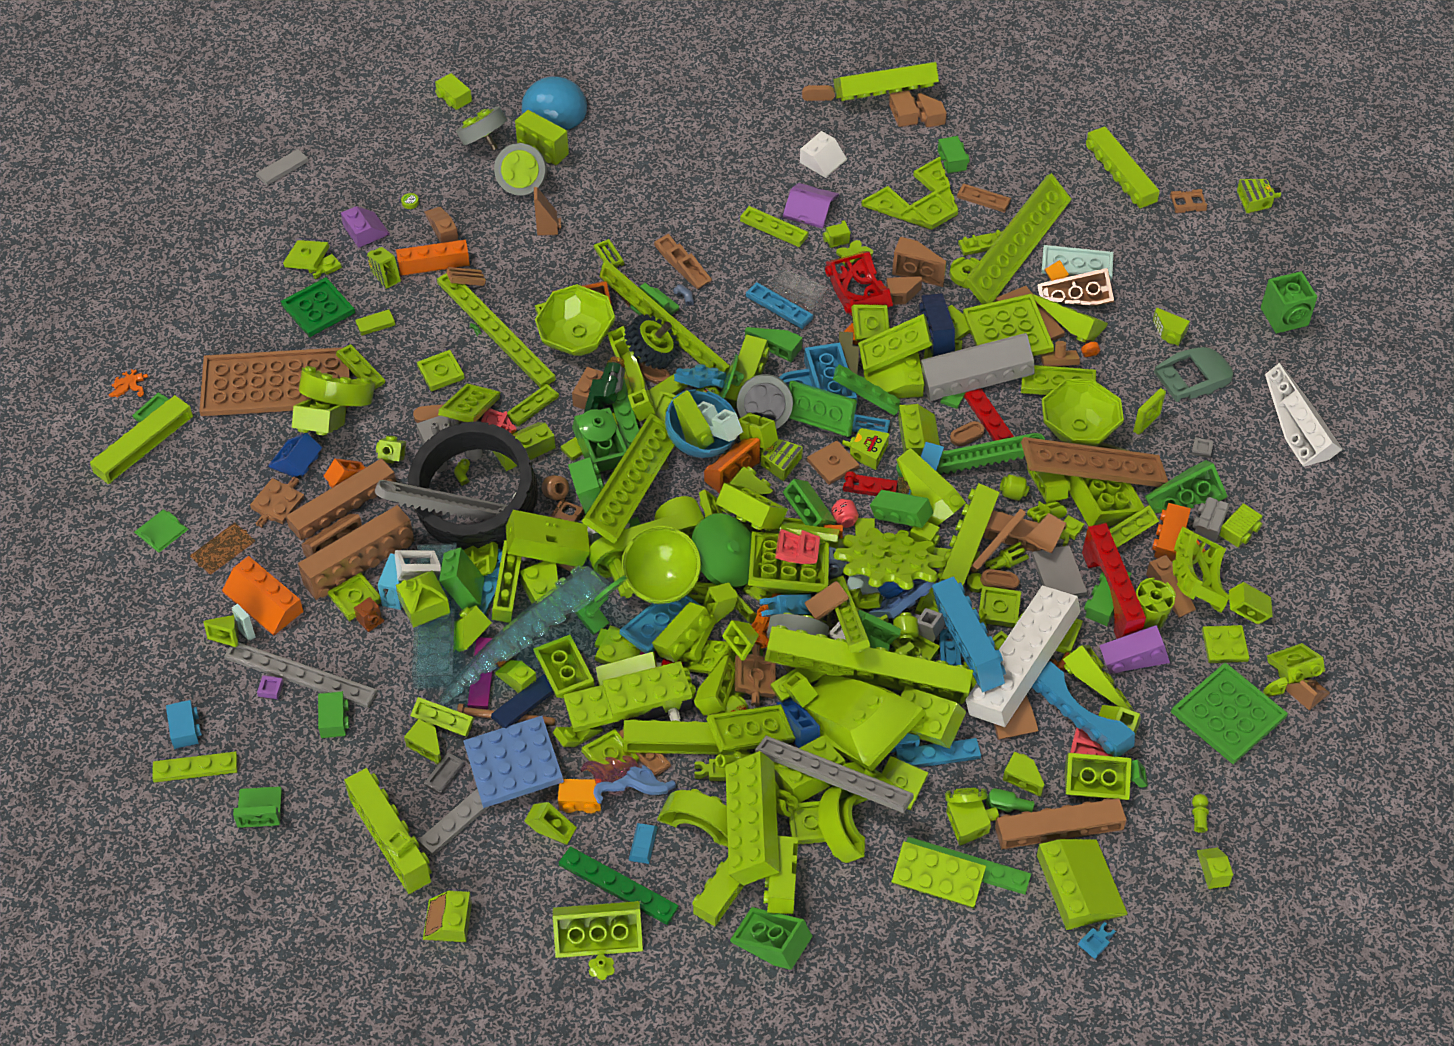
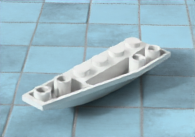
M1280 363L1277 364L1265 376L1285 440L1303 467L1330 460L1342 450V447L1292 377Z

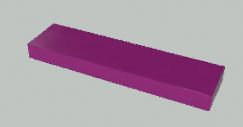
M478 637L476 639L468 708L488 709L497 645L496 638Z

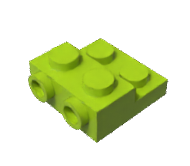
M1303 643L1267 655L1268 663L1278 669L1279 677H1286L1289 684L1300 683L1305 678L1319 676L1322 672H1325L1323 657Z

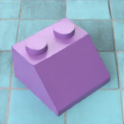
M356 206L341 212L343 227L358 248L390 235L373 211Z

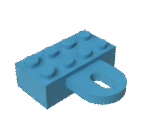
M841 343L805 348L804 364L806 369L786 372L779 377L788 386L790 381H796L857 400L855 392L833 380L834 371L838 364L848 368Z

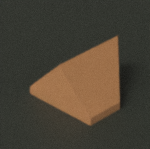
M1301 680L1300 683L1287 684L1285 689L1308 710H1311L1330 694L1316 680Z

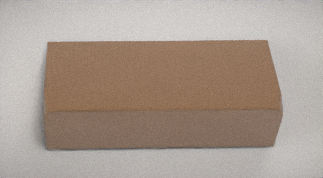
M835 581L807 600L805 606L816 620H819L847 601L849 597L840 584Z

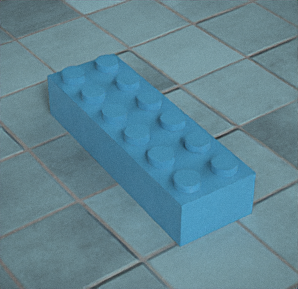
M953 576L933 584L932 589L938 612L943 614L945 625L969 669L973 670L972 675L982 693L1005 684L1003 675L1006 674L1003 664L1000 663L1003 661L1002 655L999 650L995 651V643L992 637L986 635L988 633L986 626L983 622H979L980 617L977 610H972V602L969 596L964 595L965 590L962 583H957Z

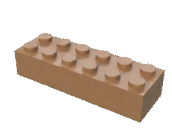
M396 505L300 561L298 566L303 585L315 600L320 597H326L328 591L360 572L363 573L369 568L376 567L382 560L388 558L390 553L395 554V550L408 548L414 542L409 517Z

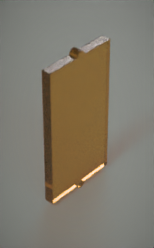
M233 523L191 554L190 557L198 563V567H202L211 575L253 544L255 540L247 534L246 530Z

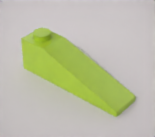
M1033 294L1034 300L1071 334L1076 335V339L1085 343L1087 340L1094 341L1108 325L1107 322L1095 317L1078 313L1077 310L1066 306L1063 307L1059 303Z
M911 448L896 459L903 478L910 487V495L929 499L934 513L927 522L938 526L966 503L956 489Z

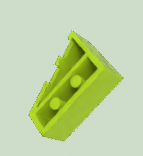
M543 561L520 570L521 585L544 627L563 620L556 563Z
M778 836L780 872L765 877V888H769V890H764V903L768 904L767 913L793 914L798 837Z

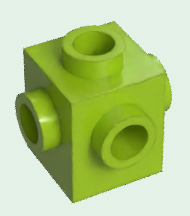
M386 436V438L380 439L376 445L377 458H382L385 463L400 462L405 458L406 441L397 440L396 436Z

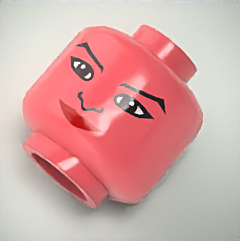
M840 499L831 509V513L837 521L836 524L843 525V528L852 527L858 520V511L851 500Z

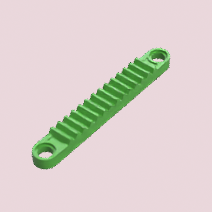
M1032 433L943 451L936 472L940 475L943 472L948 474L950 471L955 473L957 469L963 471L964 468L971 469L972 466L978 468L979 465L984 467L987 463L993 465L994 462L999 464L1002 460L1008 462L1009 459L1014 461L1017 457L1023 459L1025 455L1021 441L1024 437L1043 440L1045 438L1040 433ZM897 464V474L900 478L904 479L899 468V465Z

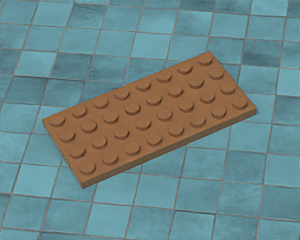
M342 348L206 355L203 360L200 415L215 416L293 411L294 405L309 399V397L299 392L301 372L305 366L315 367L321 373L331 374L334 378H350V369L336 356V352Z

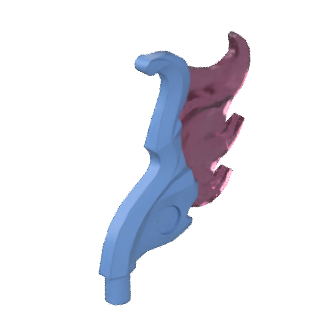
M627 755L622 757L626 763L613 757H606L605 761L609 762L607 765L597 761H587L581 767V772L588 770L595 778L596 786L594 787L593 794L599 804L603 800L601 793L606 791H624L626 787H632L645 794L661 795L667 794L669 790L676 788L673 780L666 783L658 781L648 767L642 765L639 768L636 760Z

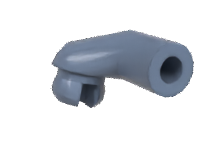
M678 284L673 289L674 294L677 296L682 294L686 306L694 305L692 291L683 284Z

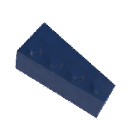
M943 293L921 295V302L918 304L919 313L921 315L924 314L927 318L933 344L930 346L932 357L954 352L955 328Z

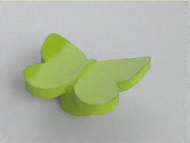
M856 240L850 244L849 248H838L836 254L842 258L858 252L869 251L872 256L873 250L867 246L862 247L861 241ZM859 258L850 260L851 264H855Z

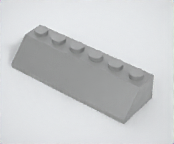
M1026 333L921 360L924 390L930 401L1034 374V358Z

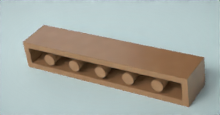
M382 458L286 515L288 527L300 540L310 538L319 529L328 527L334 520L343 518L347 512L354 508L357 509L365 501L377 497L375 488L379 480L396 482L394 471Z
M1107 798L1099 802H1084L1081 805H1064L1056 809L1045 808L1037 812L1026 811L1018 815H1003L996 819L995 830L1001 849L1058 839L1124 830L1126 817L1120 799Z

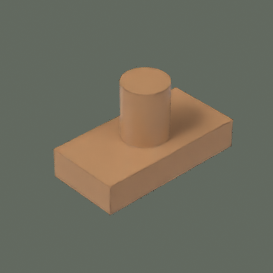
M1057 341L1055 343L1054 352L1040 355L1043 366L1080 365L1077 351H1066V342Z

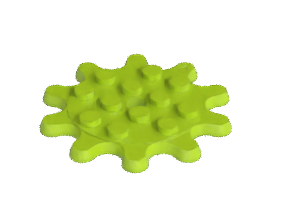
M869 528L866 537L845 535L842 543L849 548H837L833 554L835 559L849 562L843 569L845 575L855 576L861 574L868 576V584L872 587H881L885 582H895L900 588L909 590L914 587L913 580L915 579L936 582L938 580L937 572L931 568H943L946 565L944 557L930 554L935 551L932 541L915 542L906 530H900L896 534L890 532L883 534L877 528Z

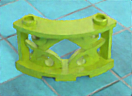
M1182 526L1174 547V551L1177 552L1176 560L1172 561L1173 575L1177 577L1178 581L1177 586L1187 597L1194 600L1196 596L1210 603L1216 611L1222 613L1229 600V594L1224 590L1220 579V567L1226 548ZM1197 539L1202 541L1200 545L1197 544ZM1206 544L1210 545V548L1202 553ZM1197 562L1203 573V582L1194 572L1193 565Z

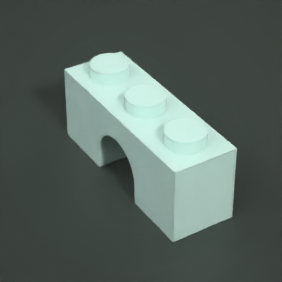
M704 401L697 405L710 426L713 436L730 442L743 432L736 413L724 409L718 414L713 404Z

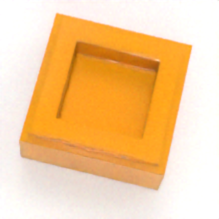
M1060 260L1044 270L1051 281L1069 276Z

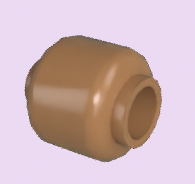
M550 475L542 483V492L549 499L561 500L569 492V483L562 476Z

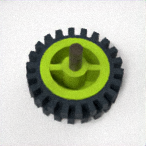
M642 314L637 316L626 328L624 339L627 341L625 343L630 346V352H635L633 356L635 358L638 357L641 363L645 361V365L648 367L651 365L653 369H664L678 356V351L680 350V347H678L679 342L675 341L677 339L676 335H671L673 331L670 329L672 327L670 322H665L662 325V320L658 319L656 321L655 316L650 317L648 314L645 316Z

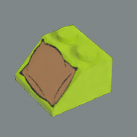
M446 891L429 899L423 940L467 941L472 907L470 892Z

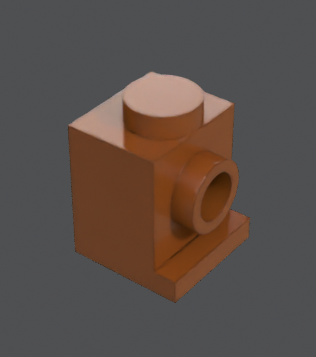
M371 597L354 607L357 621L368 632L384 622L380 607Z

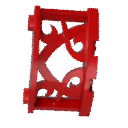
M862 251L826 261L825 273L827 277H830L834 291L843 305L846 314L852 316L853 305L893 306L890 289L881 280L877 281L875 278L877 272L869 251ZM859 258L860 260L852 266L850 260ZM844 262L849 271L844 266H841L840 270L842 273L840 274L836 271L835 264ZM852 278L860 284L869 285L864 290L863 296L847 290Z

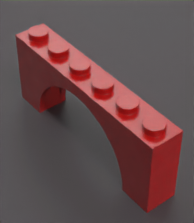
M1107 523L1088 526L1082 554L1087 567L1100 566L1107 579L1114 607V633L1116 638L1119 639L1143 630L1146 616Z

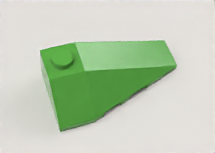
M1207 460L1187 469L1145 496L1148 505L1151 506L1154 513H1160L1162 509L1166 510L1168 503L1194 508L1196 504H1205L1208 497L1218 501L1228 497L1214 463Z

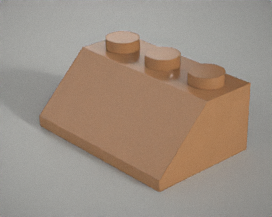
M348 514L328 528H324L312 538H308L301 544L304 555L309 557L362 526L360 516L358 514Z

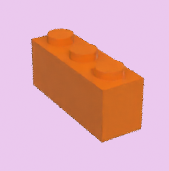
M1168 503L1167 509H1162L1160 520L1163 521V524H1158L1156 535L1159 536V539H1154L1152 550H1155V558L1166 555L1171 562L1176 560L1177 552L1174 551L1176 540L1182 526L1185 528L1187 526L1191 508Z

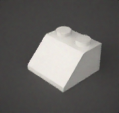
M823 131L818 133L800 149V163L825 178L847 160L835 138Z

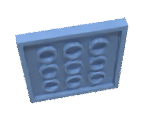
M543 716L463 740L483 808L564 782Z

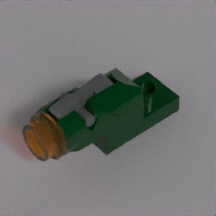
M610 357L604 369L602 379L592 380L584 413L594 409L602 410L604 404L616 402L618 392L622 390L625 373V361L622 358Z

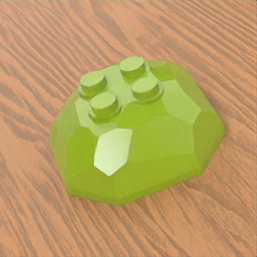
M578 284L553 291L535 318L541 340L546 346L574 356H582L597 349L615 321V315L608 296Z
M1065 379L1042 398L1041 401L1044 424L1065 443L1098 447L1124 421L1121 398L1093 379Z

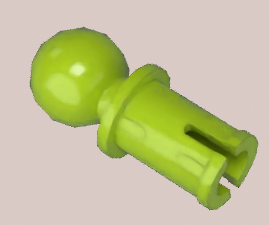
M1197 794L1192 798L1194 831L1197 833L1208 831L1207 815H1209V810L1206 807L1209 801L1204 794Z

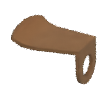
M1048 513L1033 531L1025 536V539L1033 545L1052 553L1063 530L1067 528L1066 522Z

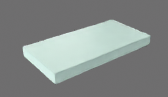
M1044 245L1041 273L1046 274L1044 270L1060 260L1069 276L1108 268L1112 281L1114 252Z

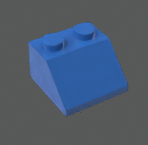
M303 433L288 439L268 467L292 477L303 476L309 470V464L319 457L318 453L322 447L308 433Z

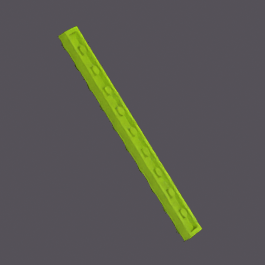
M606 261L602 264L599 276L601 279L607 281L608 285L644 316L646 314L650 317L655 316L656 321L658 319L662 320V325L665 322H670L672 325L670 329L673 331L671 335H676L677 339L675 341L679 342V346L700 364L706 365L707 368H717L718 371L725 372L727 376L730 368L729 364L610 262Z
M447 273L437 278L438 285L540 388L556 380L555 375L465 284L451 283Z

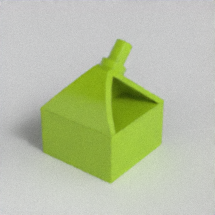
M433 570L396 584L398 599L413 628L450 613L448 598Z

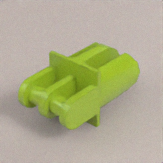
M1039 501L1038 506L1027 511V516L1040 523L1048 513L1059 519L1063 518L1067 514V509L1056 501L1045 504Z

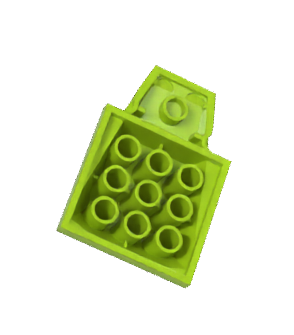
M785 517L783 520L788 523L805 525L801 519ZM772 529L771 532L767 530L765 532L752 531L749 586H756L772 594L778 593L781 595L815 594L828 587L829 541L820 540L816 563L799 564L775 558L780 530Z
M823 676L813 686L818 695L810 704L804 706V709L819 724L820 736H823L839 754L871 772L926 714L924 708L870 680L862 682L838 676Z

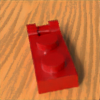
M848 471L845 474L844 479L846 482L843 484L842 489L844 492L877 496L881 490L896 492L898 481L856 475L854 472Z

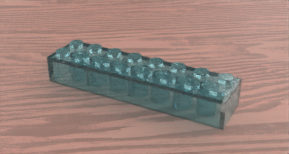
M457 543L417 546V550L435 551L440 567H442L444 553L457 549ZM417 558V564H430V558ZM441 583L440 585L448 598L450 613L414 627L412 679L415 689L455 687L457 603Z

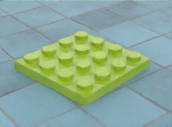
M1032 294L963 309V315L976 346L1026 333L1033 356L1054 352V345Z

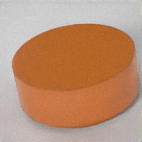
M1089 342L1081 348L1084 357L1096 356L1100 352V347L1097 342Z

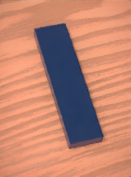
M543 674L491 714V718L503 728H507L551 696L554 691L546 675Z

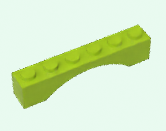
M622 326L608 332L607 335L618 363L625 368L624 380L628 390V398L640 422L647 419L650 413L656 415L638 359L633 356L635 352H630V346L625 343L627 341L624 339L626 329Z

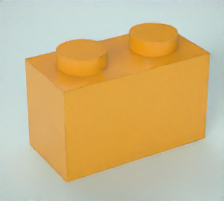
M563 779L564 782L559 784L558 807L560 811L565 813H573L574 811L594 813L601 811V803H597L593 794L594 787L601 780Z

